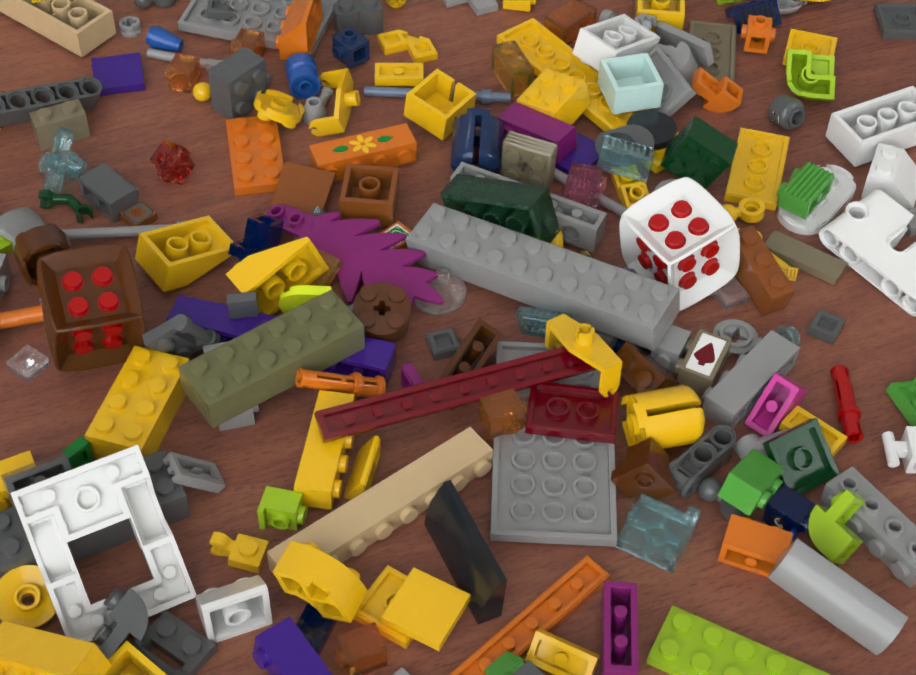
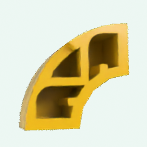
M290 541L273 570L276 579L285 593L295 595L307 601L318 610L323 618L351 623L368 592L360 580V574L356 570L346 567L334 557L323 552L318 545L312 542H305L303 544Z

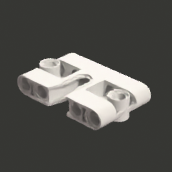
M876 189L860 201L849 203L841 215L819 231V238L825 247L841 260L847 262L851 268L908 314L916 317V242L903 251L893 249L907 232V225L914 215L886 193Z

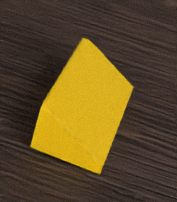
M373 436L359 449L344 493L345 499L352 500L371 488L381 456V440L379 436Z

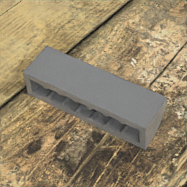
M798 538L780 554L767 577L876 656L892 643L908 619V616Z

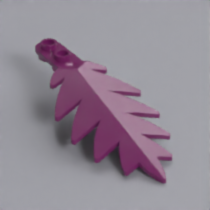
M285 204L274 205L267 212L266 221L270 226L299 237V239L308 237L329 267L327 271L318 277L322 286H329L335 264H337L340 284L349 304L354 302L361 277H363L364 286L384 282L402 287L409 299L411 309L415 298L427 303L444 304L440 294L428 284L438 278L437 272L417 267H407L426 257L425 251L389 249L406 240V234H365L381 225L380 221L377 219L338 220L341 218L339 212H329L314 216Z

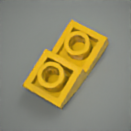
M636 163L611 167L610 175L624 207L629 208L649 194L646 182L641 181Z

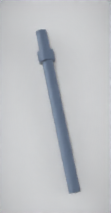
M364 86V96L406 98V94L413 88ZM492 89L474 91L477 93L475 101H481V104H491V102L511 103V93L492 92ZM453 90L451 100H453L455 90Z

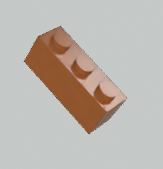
M752 225L738 230L740 236V263L736 275L762 316L786 308L796 291L755 227Z

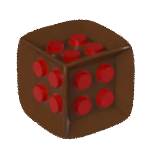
M101 244L54 252L39 258L37 262L38 290L42 299V312L53 362L58 371H81L124 363L134 346L145 348L142 335L146 333V325L143 317L142 298L134 265L125 245Z

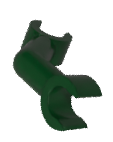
M47 189L39 191L38 199H41L40 208L50 209L53 205H68L75 212L77 222L83 224V214H87L94 219L92 207L86 204L82 205L72 194H54Z

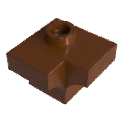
M652 437L628 447L624 461L611 474V481L629 499L642 493L650 502H653L676 492L677 482L672 477L669 469V455Z

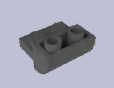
M124 586L121 590L115 588L106 598L103 604L107 608L103 613L112 619L113 622L109 626L104 623L92 637V640L107 659L110 658L129 633L141 641L147 630L148 611L143 599L127 586Z

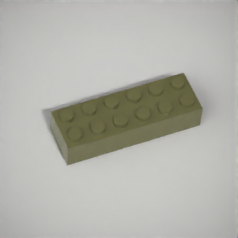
M331 289L179 366L182 389L213 429L296 385L295 377L299 368L323 371L365 348L364 325Z

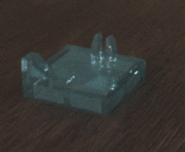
M642 494L637 504H633L632 510L628 512L626 523L617 537L616 547L673 573L698 526L701 511L689 506L685 513Z

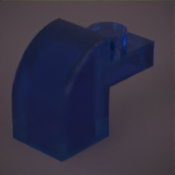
M262 213L247 218L244 238L231 243L228 254L238 257V260L241 262L249 255L279 246L284 221Z

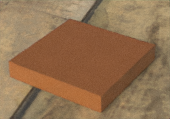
M285 161L270 208L274 205L285 204L314 216L324 214L336 179V173Z

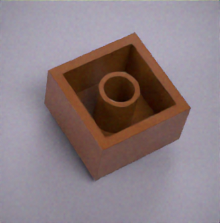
M347 164L339 198L340 220L377 219L381 223L380 227H389L394 224L400 191L399 168Z

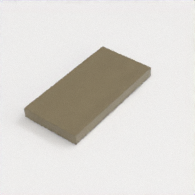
M690 20L688 33L711 43L714 63L709 67L698 63V67L703 68L718 81L726 75L734 82L737 25Z

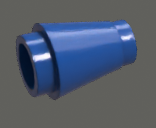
M151 26L147 33L146 44L150 45L153 49L180 53L184 40L161 26Z

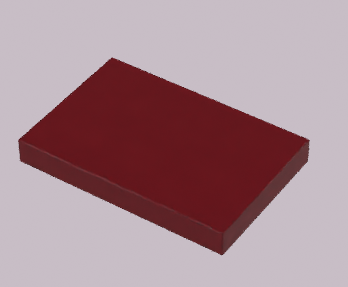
M547 383L530 388L525 433L615 444L620 391L617 390L613 395L608 391V397H604L599 393V388L559 383Z

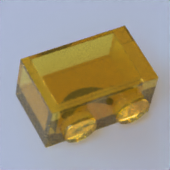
M515 40L492 45L491 69L506 92L511 93V97L522 95L533 83L534 68Z

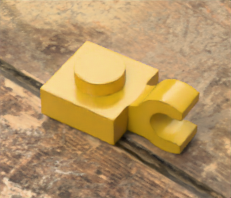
M213 532L209 544L212 545L210 553L228 557V566L257 574L260 572L269 549L268 540L238 533L234 541L224 533Z

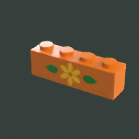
M407 123L309 145L310 165L313 168L335 172L336 181L344 179L347 164L395 167L416 162L417 142Z

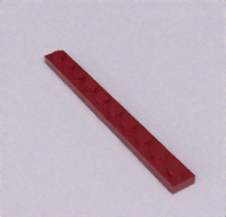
M560 347L316 411L314 415L322 441L327 443L596 371L597 369L571 354L565 347Z

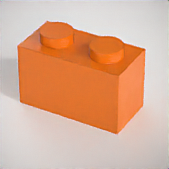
M731 514L718 561L768 577L780 554L790 546L793 533L777 526H769L753 521L748 517Z

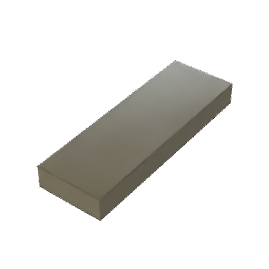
M774 230L765 242L770 252L785 263L834 286L848 265L843 260L777 230Z

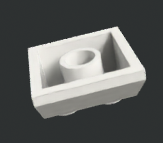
M878 143L861 198L877 189L886 193L906 210L914 208L916 201V165L904 149Z
M259 575L250 578H240L232 584L220 588H210L202 594L195 595L198 613L206 637L213 643L273 624L268 588Z

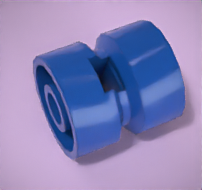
M296 53L290 56L285 63V72L291 94L297 99L303 100L316 96L321 89V81L315 59L307 53Z

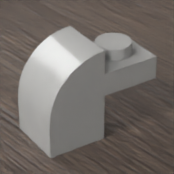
M680 41L676 48L672 45L666 46L657 43L654 48L659 45L691 85L693 73L699 67L689 46L683 41Z

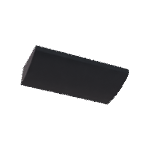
M445 481L429 505L424 525L457 587L471 594L468 607L477 624H481L502 615L507 579L452 481Z

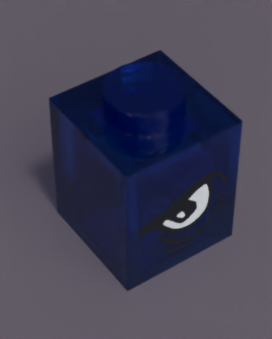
M784 484L767 503L762 521L769 526H777L785 531L792 532V541H794L801 532L803 534L809 532V518L816 504Z

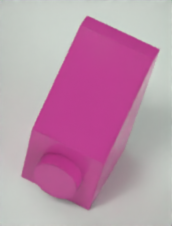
M775 373L744 424L763 436L776 433L784 418L797 405H800L808 389L784 374Z

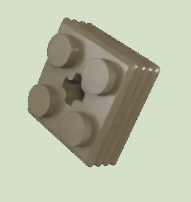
M509 131L503 141L500 175L548 192L554 182L557 144Z

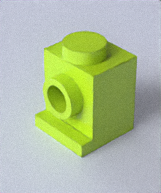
M266 486L257 510L259 529L266 530L267 525H270L280 530L290 529L298 531L299 525L305 524L308 514V507L304 506L303 493Z

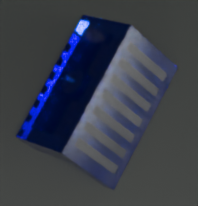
M758 0L725 9L726 18L734 17L735 25H737V34H741L742 24H747L749 15H762L772 18V27L782 24L777 0Z

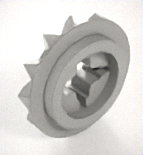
M728 319L721 321L715 326L713 334L729 340L736 333L738 334L737 342L731 343L729 356L732 353L737 354L739 357L743 353L748 354L758 339L756 330L742 320Z

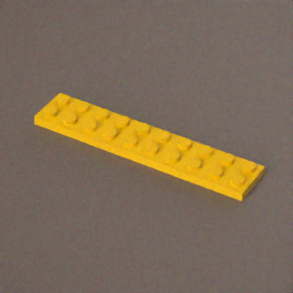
M531 18L497 35L496 43L518 61L520 57L522 64L536 76H539L548 68L585 80L592 103L583 114L604 132L625 126L630 116L636 112L644 111L639 110L613 115L598 85V71L590 65L582 63L578 57L572 54L574 49L536 19ZM666 148L652 151L649 156L640 161L657 174L665 169L660 166Z

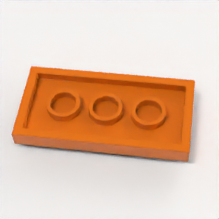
M258 116L226 119L235 196L275 192L284 167L277 122L273 120L264 121Z

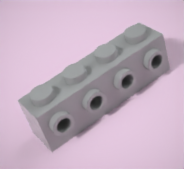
M853 466L826 483L820 502L825 507L830 508V502L833 497L846 489L857 492L866 500L846 525L864 541L863 544L868 547L870 553L879 558L897 579L902 580L909 588L916 584V525Z

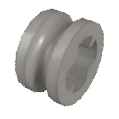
M127 16L119 21L120 32L124 37H136L142 31L138 17Z

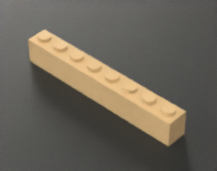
M471 427L465 429L267 551L269 569L273 573L290 541L303 544L305 542L315 543L323 552L341 563L352 556H359L368 546L377 540L387 538L393 530L403 524L411 523L418 514L428 509L433 497L445 481L451 480L457 492H459L470 481L477 477L485 476L492 468L493 449Z

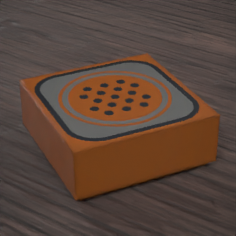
M141 199L119 212L121 220L129 226L150 225L158 220L157 212Z

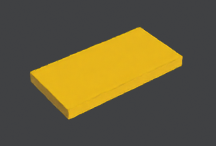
M740 127L737 140L738 146L733 158L724 201L739 204L744 198L755 197L764 202L765 209L776 211L779 197L777 192L782 181L790 137Z

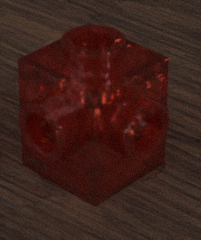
M167 140L162 141L149 159L158 171L157 175L161 180L167 183L174 182L179 185L183 184L196 166L190 158V152L185 147Z

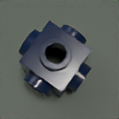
M352 26L332 36V53L334 57L350 69L370 60L369 40Z

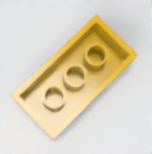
M139 346L133 347L84 435L85 440L90 444L93 458L101 459L135 445L139 446L143 457L157 452L186 396L182 389L178 367L189 362V358Z

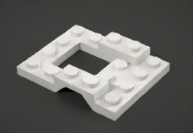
M138 445L11 493L65 636L90 642L104 623L109 626L113 622L112 619L103 613L107 608L103 604L106 599L90 604L67 543L128 518L153 577L152 580L131 588L143 599L148 611V617L195 598L196 592L173 533L160 508L150 474Z

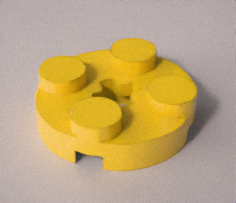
M267 89L265 94H261V90L258 91L253 103L255 109L258 110L257 116L264 121L273 120L291 129L295 128L296 124L301 121L305 111L300 102L298 106L292 102V96L272 89Z

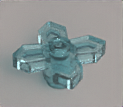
M60 127L54 136L52 152H44L38 161L40 173L46 174L43 189L50 190L54 194H59L64 178L71 181L78 180V177L85 174L87 168L86 161L77 155L76 152L70 151L73 142V135L70 129Z

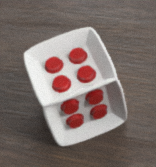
M689 177L679 178L653 191L631 205L620 218V244L622 256L627 267L634 269L639 275L679 288L680 311L694 305L726 285L738 271L740 263V236L733 218L705 188Z

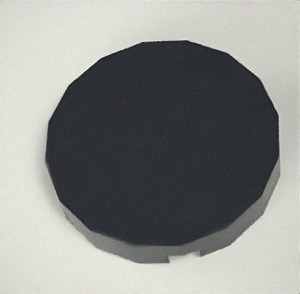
M654 110L636 112L629 117L626 125H640L650 131L655 142L653 151L667 148V145L676 137L677 133L676 123L665 113Z

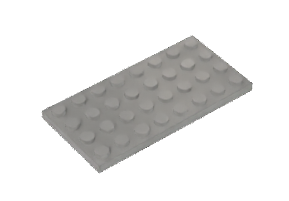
M499 341L496 348V364L545 352L548 349L545 347V343ZM596 370L551 383L599 388L601 372ZM530 388L495 397L490 541L616 547V485L611 481L612 471L615 470L614 444L525 433Z

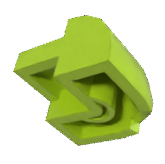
M787 49L785 76L788 88L796 97L805 100L834 101L835 56L812 54L811 50Z

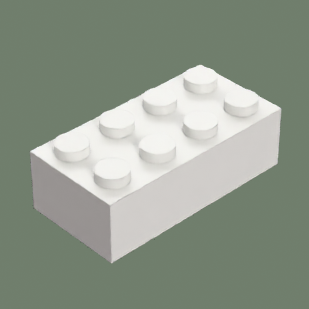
M910 86L831 113L825 136L854 167L873 161L878 143L893 145L902 149L916 146V88Z

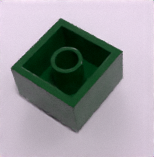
M695 116L667 145L660 166L679 178L689 177L706 189L732 164L738 143Z

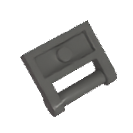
M178 314L142 335L144 345L159 352L190 358L192 354L203 349V346L220 343L219 333L196 325L192 322L191 318L184 314Z
M167 610L146 630L141 641L134 639L130 642L167 675H196L217 652L216 644ZM153 645L181 665L182 668L175 670L148 649Z

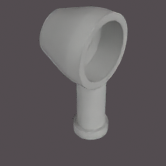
M323 87L319 97H310L306 100L304 105L305 111L302 116L305 123L310 124L314 119L327 117L325 105L334 94L331 88Z

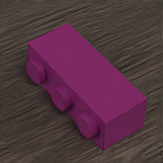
M514 102L497 116L500 122L501 118L503 120L504 140L508 132L512 131L557 144V163L577 147L575 126L520 103Z
M604 581L600 611V675H638L637 583Z

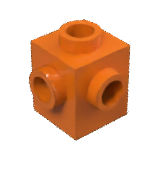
M762 15L748 16L747 24H742L740 38L744 39L743 51L767 54L769 43L774 42L776 28H772V18Z

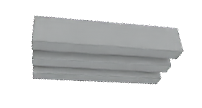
M169 452L163 459L164 464L169 465L167 468L168 473L174 475L171 479L175 484L218 494L226 486L215 463L174 452Z

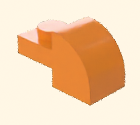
M701 67L693 73L691 86L697 95L704 98L702 106L704 109L717 113H726L741 105L743 89L726 75L718 81Z

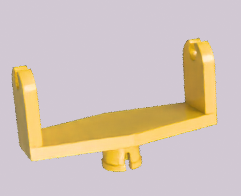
M348 68L323 72L319 76L320 81H327L321 82V87L337 88L334 116L312 120L309 124V129L313 127L317 129H312L311 134L327 136L344 133L352 106H360V94L358 90L353 91L354 81Z
M564 313L546 322L545 347L548 350H552L554 346L560 348L563 345L571 354L601 372L599 393L604 397H608L609 391L613 395L620 385L622 360L595 333V328H591L590 324H580Z

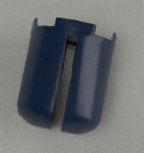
M470 108L466 114L461 115L458 119L455 117L451 150V168L453 172L461 162L473 165L474 148L480 147L479 168L496 174L499 173L504 133L502 118L500 122L497 117L491 115V110L483 108Z

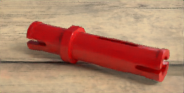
M835 365L830 369V374L839 409L837 411V418L842 424L843 434L848 437L846 441L855 444L864 438L859 420L861 419V411L855 403L849 369L844 365Z

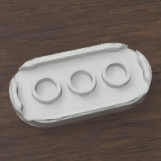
M827 164L826 167H820V169L824 168L825 171L828 170L829 173L835 175L829 194L817 205L806 220L778 206L777 217L779 222L786 229L797 234H818L824 226L837 217L853 198L856 183H854V177L851 173L837 165Z

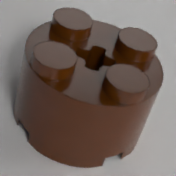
M51 223L37 226L18 234L15 238L14 257L26 282L31 286L32 284L38 286L37 262L39 258L54 252L73 249L66 234L57 225Z
M384 282L363 286L354 300L353 314L364 325V336L396 343L406 335L409 327L411 306L405 290L400 286Z

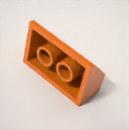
M292 0L291 5H287L286 19L282 20L281 34H277L275 47L279 49L280 60H287L296 53L311 55L323 19L322 0Z

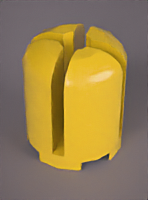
M679 385L622 397L621 405L626 404L627 413L626 421H622V426L628 446L635 445L652 437L662 449L693 444L703 434L705 425L704 410L696 408L701 405V401L689 386Z

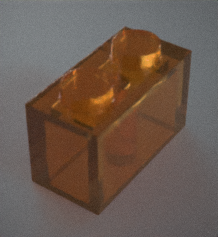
M570 0L545 16L544 27L569 46L576 42L580 28L597 23V9L583 0Z

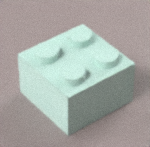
M648 53L600 60L598 85L613 115L661 106L664 83Z

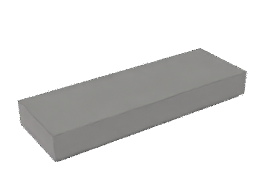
M661 20L656 23V34L660 36L659 44L672 45L676 48L680 41H683L689 46L698 63L707 67L714 63L711 43Z

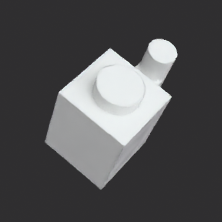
M906 426L901 441H895L893 432H884L882 440L887 465L891 468L900 465L899 458H902L905 473L916 474V426Z

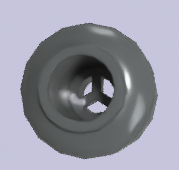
M782 94L770 103L768 118L773 124L784 130H793L803 123L805 119V106L800 100L790 95Z

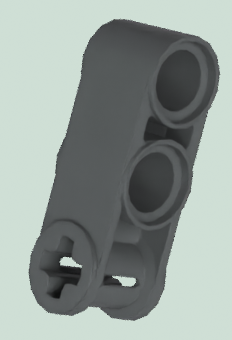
M727 425L712 427L709 432L693 444L685 453L669 464L671 475L677 482L676 488L682 492L681 496L685 499L690 498L697 491L703 479L711 477L731 459L736 442V433L731 427Z

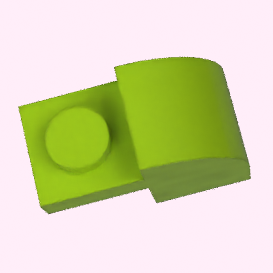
M848 489L839 492L833 497L830 502V508L816 504L810 514L808 525L811 540L818 550L832 563L842 565L864 542L846 523L866 500L857 492Z

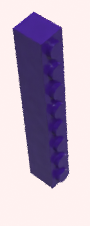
M179 295L166 321L178 314H184L191 318L192 322L196 325L219 333L221 343L230 341L278 316L258 312V317L230 319L228 305ZM365 337V348L321 372L342 375L359 372L362 376L367 377L381 375L385 378L387 387L396 364V343Z

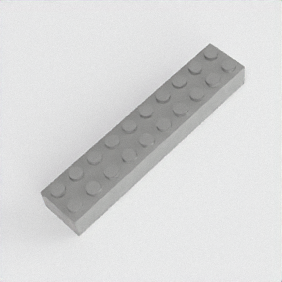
M436 203L432 204L406 238L408 249L422 250L426 253V257L415 262L417 264L557 316L564 313L580 324H590L591 328L594 327L595 330L652 351L656 350L680 311L679 288Z

